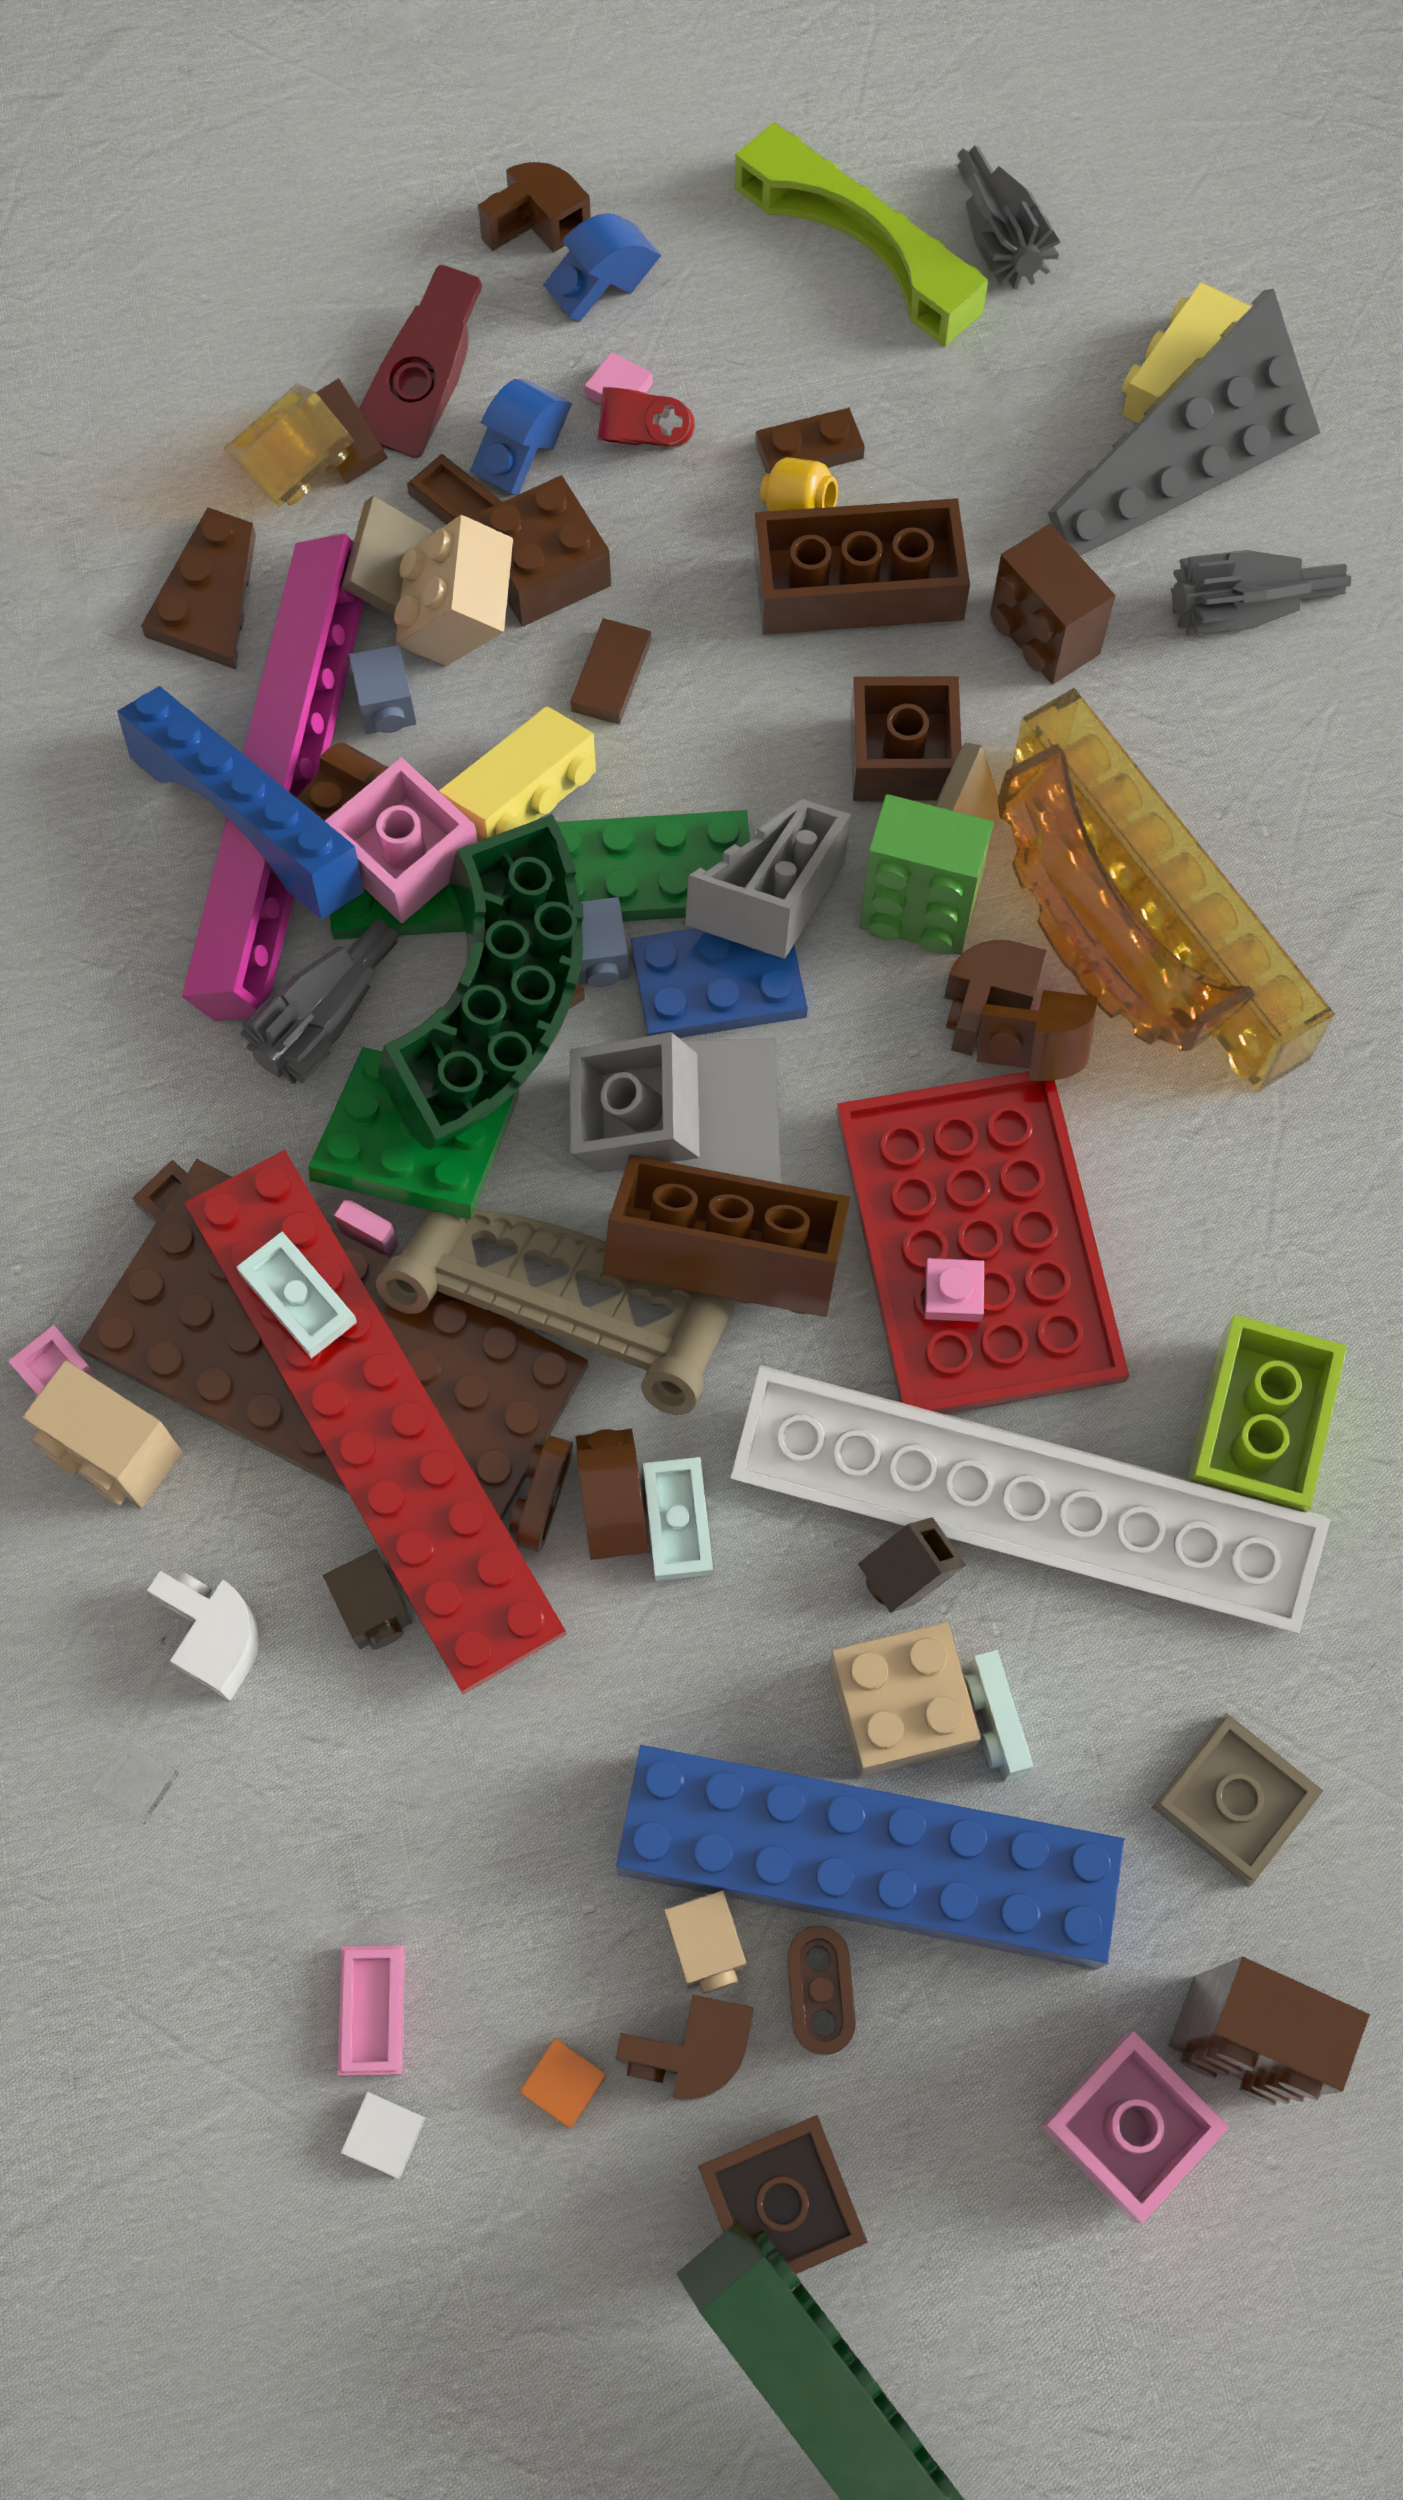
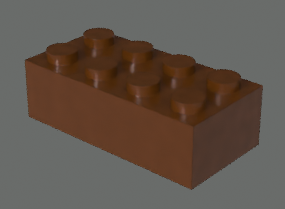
M958 498L755 512L754 556L763 635L962 621L965 619L970 580Z
M630 1155L608 1219L602 1274L621 1277L632 1282H647L678 1288L689 1293L698 1292L734 1299L741 1303H755L786 1309L797 1314L827 1317L850 1197Z
M1242 1956L1193 1977L1168 2046L1183 2053L1180 2063L1211 2078H1216L1217 2074L1236 2077L1242 2080L1239 2088L1242 2093L1266 2104L1275 2106L1277 2101L1289 2104L1290 2099L1303 2102L1305 2097L1318 2100L1320 2095L1343 2092L1370 2014Z

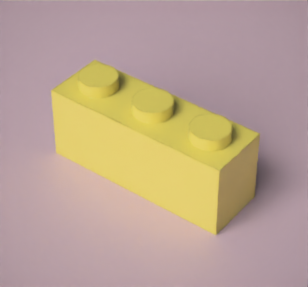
M1200 282L1189 299L1182 297L1171 314L1169 328L1166 332L1157 331L1146 351L1145 362L1142 366L1134 364L1128 372L1121 389L1123 393L1127 394L1122 416L1139 423L1145 417L1144 413L1196 359L1202 358L1221 339V333L1232 322L1238 321L1252 306L1203 282Z
M546 706L440 789L439 792L475 824L478 842L538 820L541 816L550 813L557 803L578 786L587 783L596 772L593 732Z

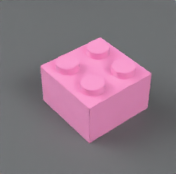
M402 757L325 820L326 823L355 846L363 888L401 923L406 921L449 884L457 850L478 842L475 824Z
M1135 2031L1121 2035L1038 2125L1039 2129L1130 2222L1142 2224L1229 2128Z

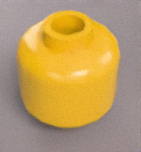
M786 457L778 461L771 470V473H767L763 477L760 497L762 503L767 505L768 511L836 507L838 484L836 478L831 476L825 464L818 461Z

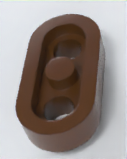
M549 1435L544 1445L535 1443L526 1470V1477L533 1478L527 1500L517 1499L509 1524V1531L517 1533V1546L538 1552L542 1550L569 1468L573 1449L572 1441Z
M811 1926L795 1936L790 1944L787 1955L792 2024L795 2037L804 2049L816 2055L827 2056L841 2051L850 2042L855 2031L856 2019L850 1954L845 1940L835 1930L825 1926ZM813 1948H821L829 1956V1966L823 1971L812 1970L806 1962V1955ZM825 2011L833 2016L835 2028L831 2034L823 2036L814 2031L812 2018L817 2012Z

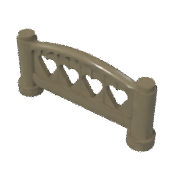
M476 1207L471 1220L429 1210L401 1255L390 1258L376 1279V1289L380 1297L389 1306L400 1312L416 1314L424 1311L436 1291L644 1369L647 1371L641 1383L644 1397L658 1410L672 1415L687 1414L695 1407L704 1387L701 1376L735 1309L734 1299L698 1292L689 1293L678 1288L647 1282H632L621 1277L602 1274L605 1241L551 1223L504 1213L482 1211ZM478 1238H486L491 1240L495 1246H508L514 1249L516 1254L482 1268L477 1266L472 1241ZM530 1257L540 1258L548 1266H561L568 1273L535 1288L529 1284L524 1260ZM580 1277H590L596 1280L599 1285H612L616 1287L620 1293L591 1307H586L582 1305L576 1280ZM634 1296L644 1297L652 1305L661 1304L669 1307L672 1313L646 1326L639 1327L634 1323L628 1299Z

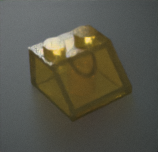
M295 384L231 441L224 450L272 503L280 507L285 502L291 506L302 499L312 487L308 481L322 469L328 473L338 467L349 455L345 448L354 440L315 391L300 384Z

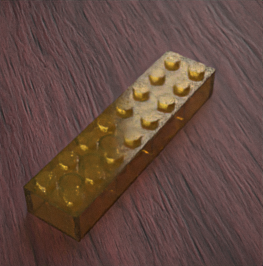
M1075 687L1023 716L1010 771V777L1015 789L1021 796L1031 799L1040 811L1042 822L1049 833L1053 836L1059 835L1071 851V857L1077 869L1085 876L1090 875L1101 889L1103 900L1108 909L1117 916L1121 915L1129 925L1139 949L1148 956L1152 955L1161 966L1170 989L1176 995L1184 996L1196 1011V1018L1202 1030L1209 1037H1216L1228 1053L1229 1062L1237 1075L1242 1079H1248L1259 1092L1308 1062L1335 1013Z

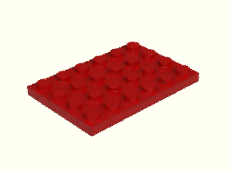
M1029 1071L837 1103L836 1114L900 1403L941 1414H949L1124 1383L1129 1377L1055 1080H1028ZM927 1258L984 1261V1315L981 1322L925 1319V1269Z

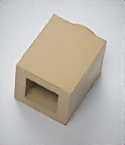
M723 1890L664 1910L688 1988L700 1984L703 1994H707L738 1983L735 1972L745 1969L747 1963Z

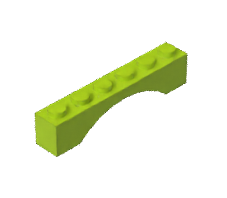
M773 122L735 154L736 191L768 215L792 216L819 222L842 231L865 245L884 263L896 279L906 302L909 320L944 347L983 314L988 279L976 267L965 263L946 249L941 241L931 238L912 224L903 213L889 207L877 198L869 188L858 184L839 170L834 162L824 159L805 145L797 135L789 133L776 122Z

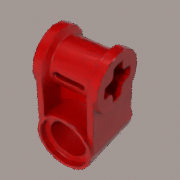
M603 387L598 440L628 445L648 444L680 447L693 436L695 418L691 410L680 400L672 397L650 395L636 390ZM674 409V414L682 420L681 427H674L671 431V436H667V430L659 425L660 418H668L670 410Z

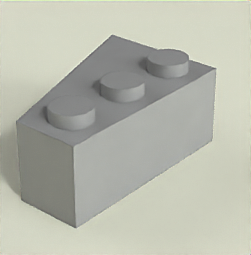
M803 798L757 828V837L740 848L734 844L723 852V860L711 869L705 871L699 868L689 875L685 925L785 959L845 864L851 814Z

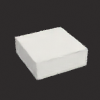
M367 2092L341 2153L400 2179L426 2117L371 2092Z

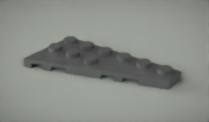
M1274 288L1263 290L1252 302L1253 306L1238 321L1232 322L1221 333V339L1202 358L1196 359L1144 413L1145 417L1130 432L1124 433L1112 445L1113 450L1094 469L1088 470L1047 512L1052 526L1079 556L1321 433Z

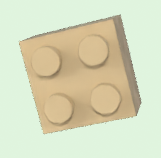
M460 515L441 529L436 530L434 534L415 547L408 549L401 560L399 569L400 576L402 577L400 600L394 614V620L397 624L395 645L400 644V647L448 666L503 633L513 538Z
M67 1360L63 1362L22 1416L36 1432L31 1441L47 1453L45 1456L51 1462L73 1476L78 1471L93 1483L92 1487L97 1492L118 1506L125 1499H128L135 1505L143 1508L183 1454L160 1420Z
M948 1622L832 1650L829 1666L859 1779L974 1751L981 1737Z

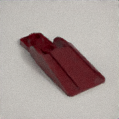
M441 264L437 266L420 305L415 306L385 356L359 407V411L382 447L412 458L422 456L462 371L469 341L466 323L482 289V284L478 277Z

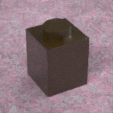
M933 1517L907 1524L858 1563V1566L867 1577L866 1585L868 1590L879 1603L887 1607L890 1613L916 1605L966 1566Z
M377 1549L322 1575L349 1633L359 1649L368 1645L373 1650L385 1647L401 1638L404 1634L402 1628L412 1624V1620Z

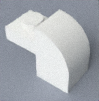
M159 1571L147 1592L159 1604L193 1623V1626L170 1662L183 1674L231 1701L252 1668L258 1652L259 1630L252 1610L239 1593L223 1579L211 1598L208 1599L207 1597L212 1590L194 1577L181 1572L177 1580Z

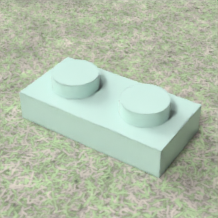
M283 1231L236 1267L241 1277L310 1358H313L357 1323L355 1315Z
M700 1457L643 1463L655 1581L713 1575Z
M998 1650L976 1655L969 1666L971 1674L965 1675L964 1680L973 1711L982 1709L988 1732L981 1734V1741L989 1767L991 1769L999 1767L1004 1782L1027 1776L1034 1766Z

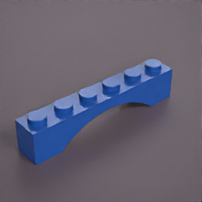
M161 686L156 687L117 710L129 757L160 784L172 782L184 785L215 805L255 846L286 890L320 920L364 893L355 846Z

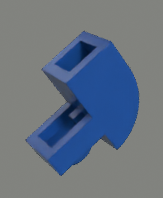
M616 214L596 215L580 223L562 240L570 251L543 286L570 318L580 322L610 284L631 294L661 255L634 223Z
M514 379L508 382L493 398L480 422L487 426L470 472L511 494H519L537 449H554L572 402L531 381Z

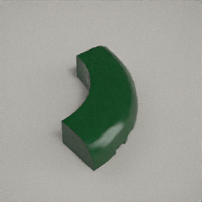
M553 814L460 848L456 852L449 883L458 900L464 920L467 943L465 969L457 988L443 1007L440 1006L436 1012L418 1027L384 1045L378 1069V1076L403 1122L416 1141L426 1149L431 1150L463 1134L488 1117L514 1094L542 1062L558 1036L571 1006L582 964L583 903L579 901L575 880L576 869L568 845Z

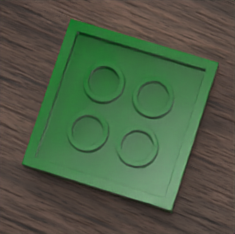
M362 1047L308 1166L309 1181L471 1220L517 1104L519 1089L488 1117L463 1134L429 1150L422 1147L412 1136L378 1076L383 1051Z

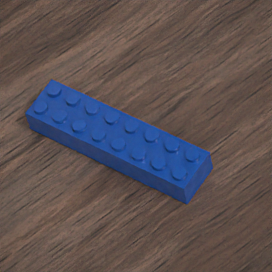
M640 1745L616 1869L619 1876L710 1894L723 1890L726 1897L1099 1969L1107 1965L1109 1961L1125 1838Z

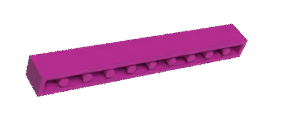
M346 533L295 544L244 745L243 755L296 798L320 772L319 757L330 748L349 670V654L353 653L365 602L341 588L353 546V541ZM228 817L226 818L182 993V997L214 1021L250 1018L271 996L294 897L286 890L259 851Z

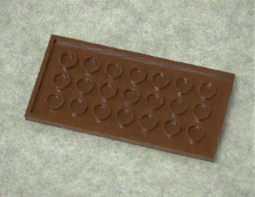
M196 1159L82 1338L78 1348L83 1354L348 1493L185 1206L184 1202L232 1178V1176ZM331 1228L502 1520L526 1478L528 1461L535 1443L545 1444L586 1372L588 1360L504 1316L436 1291L426 1309L420 1313L408 1314L392 1308L380 1297L376 1289V1279L390 1258Z

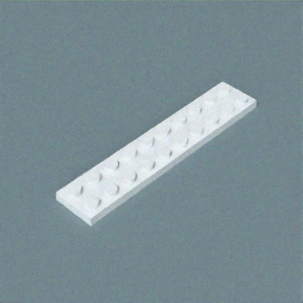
M762 1365L758 1370L730 1478L903 1526L933 1517L947 1538L1300 1633L1331 1521L1327 1516L1303 1512L1193 1482L1185 1478Z

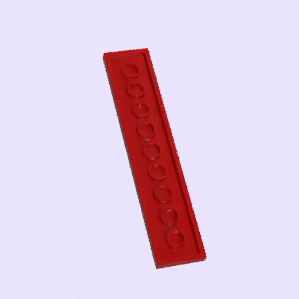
M286 1150L184 1202L462 1695L565 1636V1628ZM282 1231L351 1310L357 1321L356 1324L313 1358L309 1357L241 1277L236 1268Z

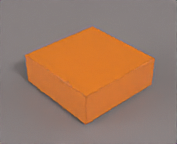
M555 2038L519 2092L572 2129L607 2074Z

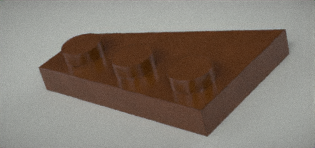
M207 507L141 624L146 638L236 670L239 630L242 631L244 619L243 602L245 588L249 585L256 538L252 522Z

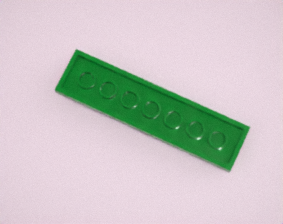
M747 810L557 822L566 840L576 869L575 880L579 901L585 902L619 897L623 921L686 917L689 875L699 868L705 871L711 869L723 860V852L734 844L741 848L750 842ZM450 883L403 923L398 921L364 888V893L330 914V928L333 940L360 938L376 919H382L389 928H395L399 936L465 932L460 906Z

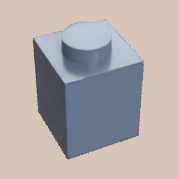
M400 644L349 654L366 734L376 732L393 733L403 727L417 725Z
M619 897L580 902L583 903L584 918L582 921L583 955L578 978L579 984L605 987L616 983L618 980L628 979V952Z

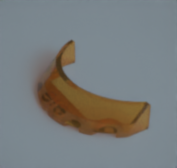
M1058 743L1011 767L1005 772L997 804L1000 821L1004 820L1011 826L1017 847L1012 866L1021 889H1028L1036 898L1040 909L1037 922L1061 962L1073 973L1078 984L1088 996L1098 997L1097 1005L1111 1019L1121 1014L1131 1022L1135 1037L1150 1045L1158 1040L1178 1045L1179 1052L1192 1050L1203 1043L1257 995L1250 985L1233 986L1224 984L1195 971L1164 947L1136 916L1110 878L1088 835L1072 789L1066 754Z

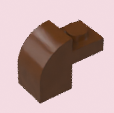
M542 162L522 163L506 169L507 188L492 194L485 201L478 204L481 238L492 251L532 229L554 253L565 246L562 240L576 226L591 218L590 195L565 170Z
M337 743L328 748L319 757L320 772L298 795L297 799L325 821L389 767L346 743Z
M990 940L972 946L958 957L950 970L944 996L946 999L953 1000L946 1024V1029L955 1031L952 1051L972 1056L980 1030L981 1013L984 1004L1030 1010L1047 950L1009 940Z
M1043 990L1039 1011L984 1004L981 1013L976 1062L1030 1069L1028 1080L1033 1081L1059 1080L1079 1073L1086 1067L1089 1060L1098 997Z
M632 1428L623 1430L602 1429L592 1434L577 1435V1459L590 1560L649 1553Z
M692 1994L683 2046L621 2033L615 2059L618 2062L628 2064L626 2076L663 2083L665 2072L677 2074L673 2100L693 2101L706 2098L727 2085L737 2073L745 2055L754 2007Z

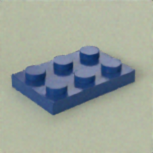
M695 928L630 938L647 1036L672 1032L678 1038L807 1018L808 1007L794 945L784 959Z

